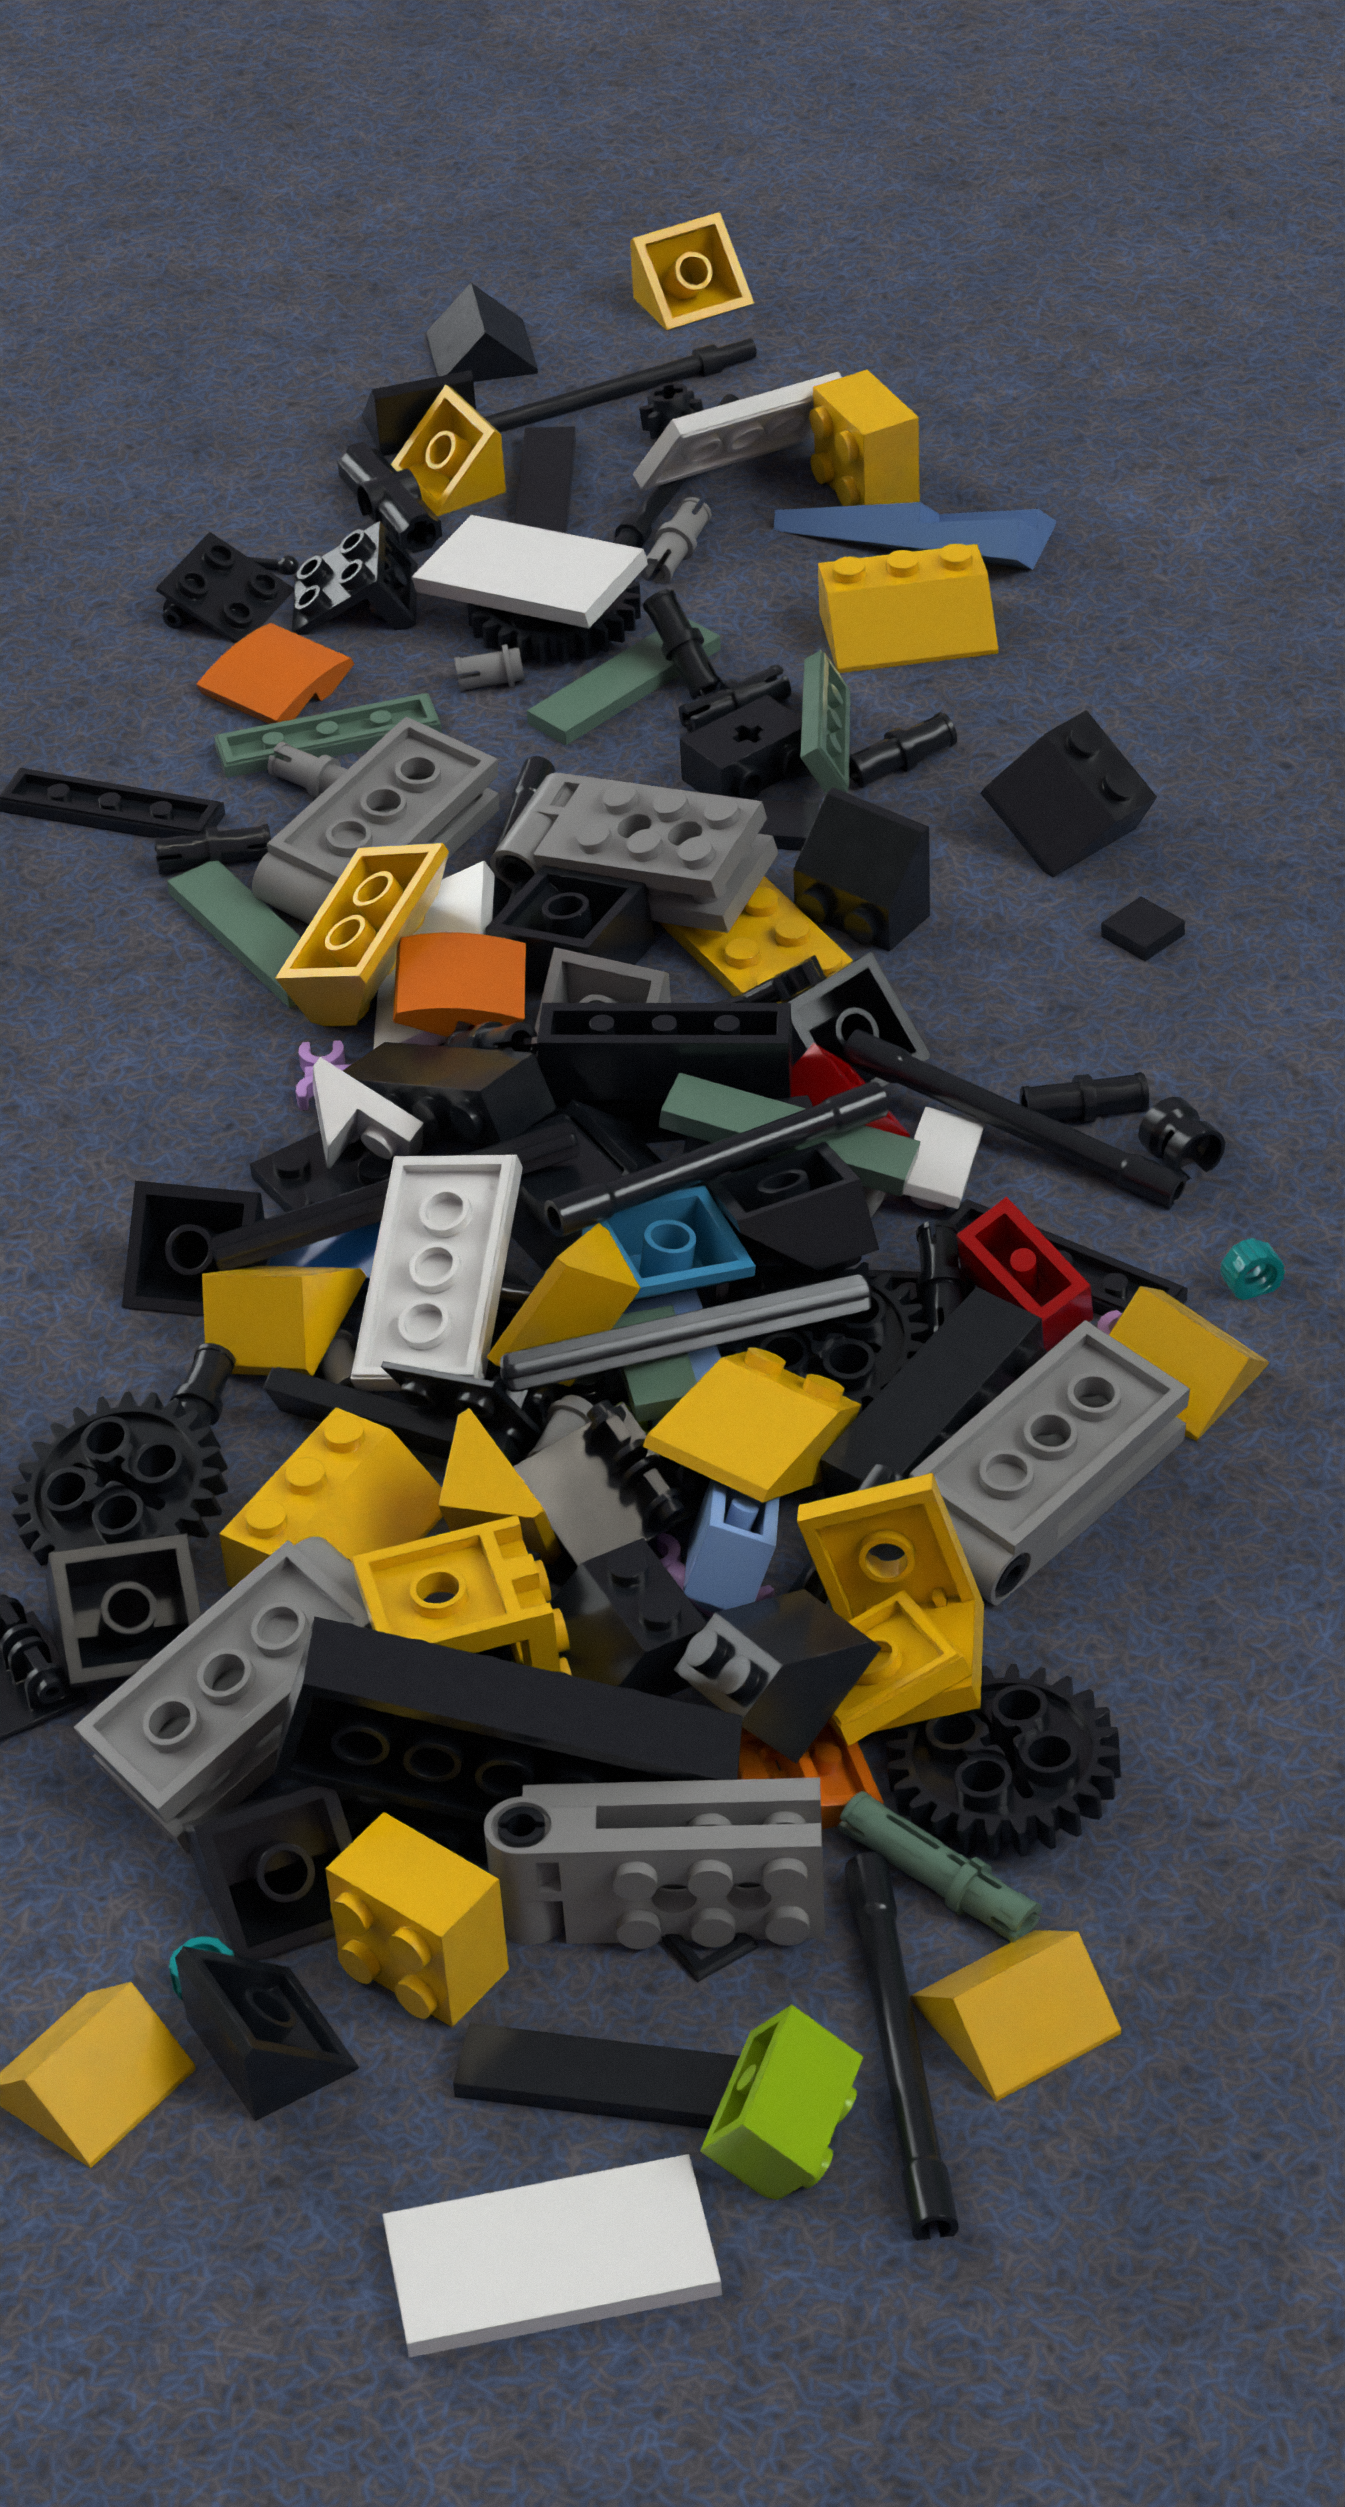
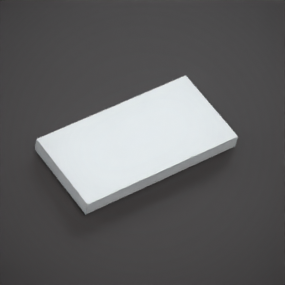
M835 372L672 419L633 475L640 488H645L646 490L778 451L808 440L813 433L809 421V413L813 409V387L842 377L839 372Z
M471 515L412 576L416 592L590 628L648 563L642 548Z
M485 861L442 879L437 897L425 914L423 924L413 935L438 932L486 935L485 928L492 922L495 874ZM395 967L378 989L373 1049L384 1042L433 1046L445 1043L447 1037L393 1022ZM458 1021L454 1032L466 1030L472 1024Z
M517 1155L394 1156L350 1378L357 1390L400 1391L401 1386L381 1368L383 1361L485 1380L489 1360L486 1357L490 1352L523 1169Z
M689 2154L383 2214L409 2358L722 2295L721 2279Z

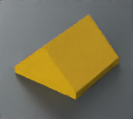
M720 212L631 239L633 298L666 330L754 304Z
M445 385L391 463L396 471L409 469L418 483L422 500L436 516L506 492L501 434L453 388Z
M600 1223L596 1224L556 1257L486 1357L496 1366H500V1358L505 1353L606 1331L614 1327L641 1288L609 1230ZM576 1379L559 1382V1384L571 1387Z
M255 1266L203 1273L205 1343L221 1345L234 1355L236 1363L230 1374L269 1375L272 1367H281L313 1377L367 1276L361 1268Z
M1143 1286L1139 1287L1109 1336L1190 1388L1188 1406L1176 1417L1186 1423L1185 1436L1195 1441L1210 1428L1269 1364V1361L1163 1290Z
M468 1408L462 1412L457 1418L438 1503L450 1532L518 1515L525 1547L540 1553L544 1564L553 1565L563 1553L544 1508L471 1409Z
M1033 1930L1015 1942L997 1949L911 1995L913 2004L996 2102L1121 2034V2027L1078 1931Z
M127 1982L87 1993L0 2072V2106L91 2169L196 2070V2067L134 1984Z

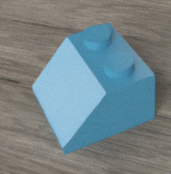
M705 1185L672 1192L618 1212L609 1220L600 1223L609 1230L641 1288L632 1302L721 1285L755 1275L756 1265ZM595 1225L583 1229L582 1236Z

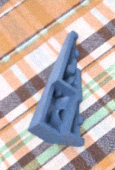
M921 502L775 510L774 530L779 532L912 552L943 548L949 544H978L984 563L1033 570L1056 526V520L1039 509L939 514Z

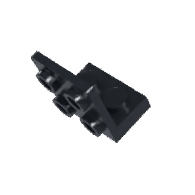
M380 521L364 531L361 529L353 531L344 538L340 546L322 557L319 555L311 557L299 568L295 577L292 631L298 635H307L364 599L370 611L377 619L381 621L385 619L394 630L409 629L416 624L417 592L412 576L418 571V564Z

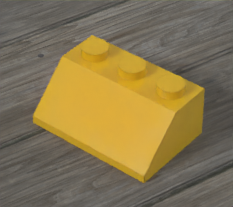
M949 544L943 548L914 552L898 550L889 555L864 558L842 557L836 561L818 563L819 613L838 673L998 654L989 578L978 544Z
M443 843L358 848L275 977L310 1022L322 1026H354L368 1012L371 1000L385 978L396 967V952L400 937L411 936L421 927L425 914L438 895L449 850Z
M335 1407L219 1533L227 1584L229 1587L234 1588L287 1540L296 1545L310 1537H322L347 1559L352 1561V1556L423 1539L443 1517L438 1506L442 1487L391 1429Z

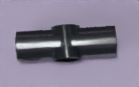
M364 441L347 447L344 456L337 461L339 477L357 496L361 514L363 516L369 515L374 524L380 521L404 549L412 551L413 554L433 548L434 543L442 537L441 520L422 500L418 483L409 469L396 471L378 449L370 448Z

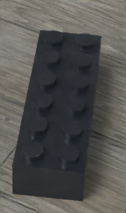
M315 1616L285 1708L273 1776L484 1823L487 1814L494 1806L509 1798L521 1797L523 1785L737 1780L743 1716L712 1709L704 1705L690 1704L643 1693L635 1689L621 1688L574 1677L562 1672L548 1671L501 1660L493 1656L479 1655L432 1644L420 1639H410L359 1627L351 1623L337 1622Z

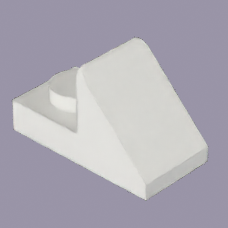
M319 1057L313 1065V1092L327 1168L330 1169L357 1133L361 1135L360 1138L364 1145L382 1158L391 1159L392 1156H416L423 1147L424 1123Z

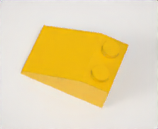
M750 1347L747 1352L744 1351L720 1358L647 1434L643 1447L764 1503L823 1482L820 1458L857 1418L862 1404L842 1396L844 1387L839 1383L815 1374H807L806 1378L800 1377L783 1369L786 1361L780 1356L763 1349Z

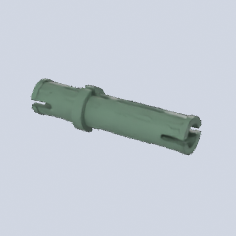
M861 1791L857 1793L845 1806L839 1818L842 1822L838 1824V1830L841 1833L865 1845L875 1853L884 1856L889 1863L934 1890L935 1893L945 1899L946 1908L957 1915H962L964 1912L968 1913L994 1929L995 1932L1008 1939L1010 1943L1028 1934L1037 1925L1040 1919L1037 1915L1042 1912L1041 1904L1017 1892L992 1875L991 1866L980 1858L974 1857L969 1860L963 1855L958 1854L940 1840L885 1807L884 1804L871 1797L867 1792Z

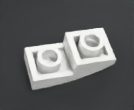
M925 1107L914 1137L915 1140L921 1141L918 1158L903 1194L911 1196V1200L914 1203L925 1208L941 1210L949 1206L959 1209L985 1123Z

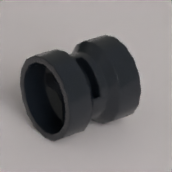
M1169 1097L1158 1102L1147 1112L1139 1126L1138 1138L1141 1144L1155 1157L1163 1158L1166 1167L1186 1175L1187 1181L1192 1178L1181 1169L1183 1166L1195 1162L1204 1172H1208L1219 1164L1225 1151L1223 1135L1207 1121H1200L1197 1110L1181 1097Z

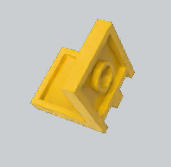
M929 1473L798 1505V1526L834 1612L846 1621H850L904 1590L963 1654L972 1674L874 1732L981 1708L984 1602L934 1474ZM879 1544H893L901 1548L905 1554L897 1560L883 1561L871 1555L869 1550Z
M518 1515L352 1556L355 1578L372 1630L410 1639H420L432 1644L471 1653L508 1645L514 1663L553 1672H562L572 1676L567 1659L565 1657L559 1658V1652L570 1649L563 1615L559 1608L552 1609L550 1602L546 1603L551 1601V1591L546 1570L541 1559L534 1561L532 1553L528 1554L523 1541ZM438 1592H448L455 1595L452 1599L443 1603L424 1601L427 1596Z

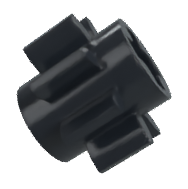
M666 383L651 390L650 396L647 397L648 405L639 407L642 430L649 431L651 439H658L672 419L703 411L702 399H695L694 391H688L687 387L680 383Z

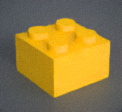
M868 369L814 386L813 409L810 410L809 421L814 433L815 449L810 462L816 480L820 484L827 483L833 488L842 506L920 502L919 417Z
M383 1812L325 1868L338 1960L341 1966L353 1979L362 1984H369L375 1980L393 1991L400 2004L415 2017L426 2019L431 2014L453 2027L509 1970L499 1879L387 1813Z

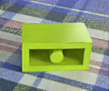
M790 2005L750 2031L700 2152L763 2197L780 2200L801 2186L806 2189L811 2188L822 2178L832 2161L833 2150L828 2146L836 2125L846 2117L856 2100L857 2090L852 2085L863 2056L794 2005Z

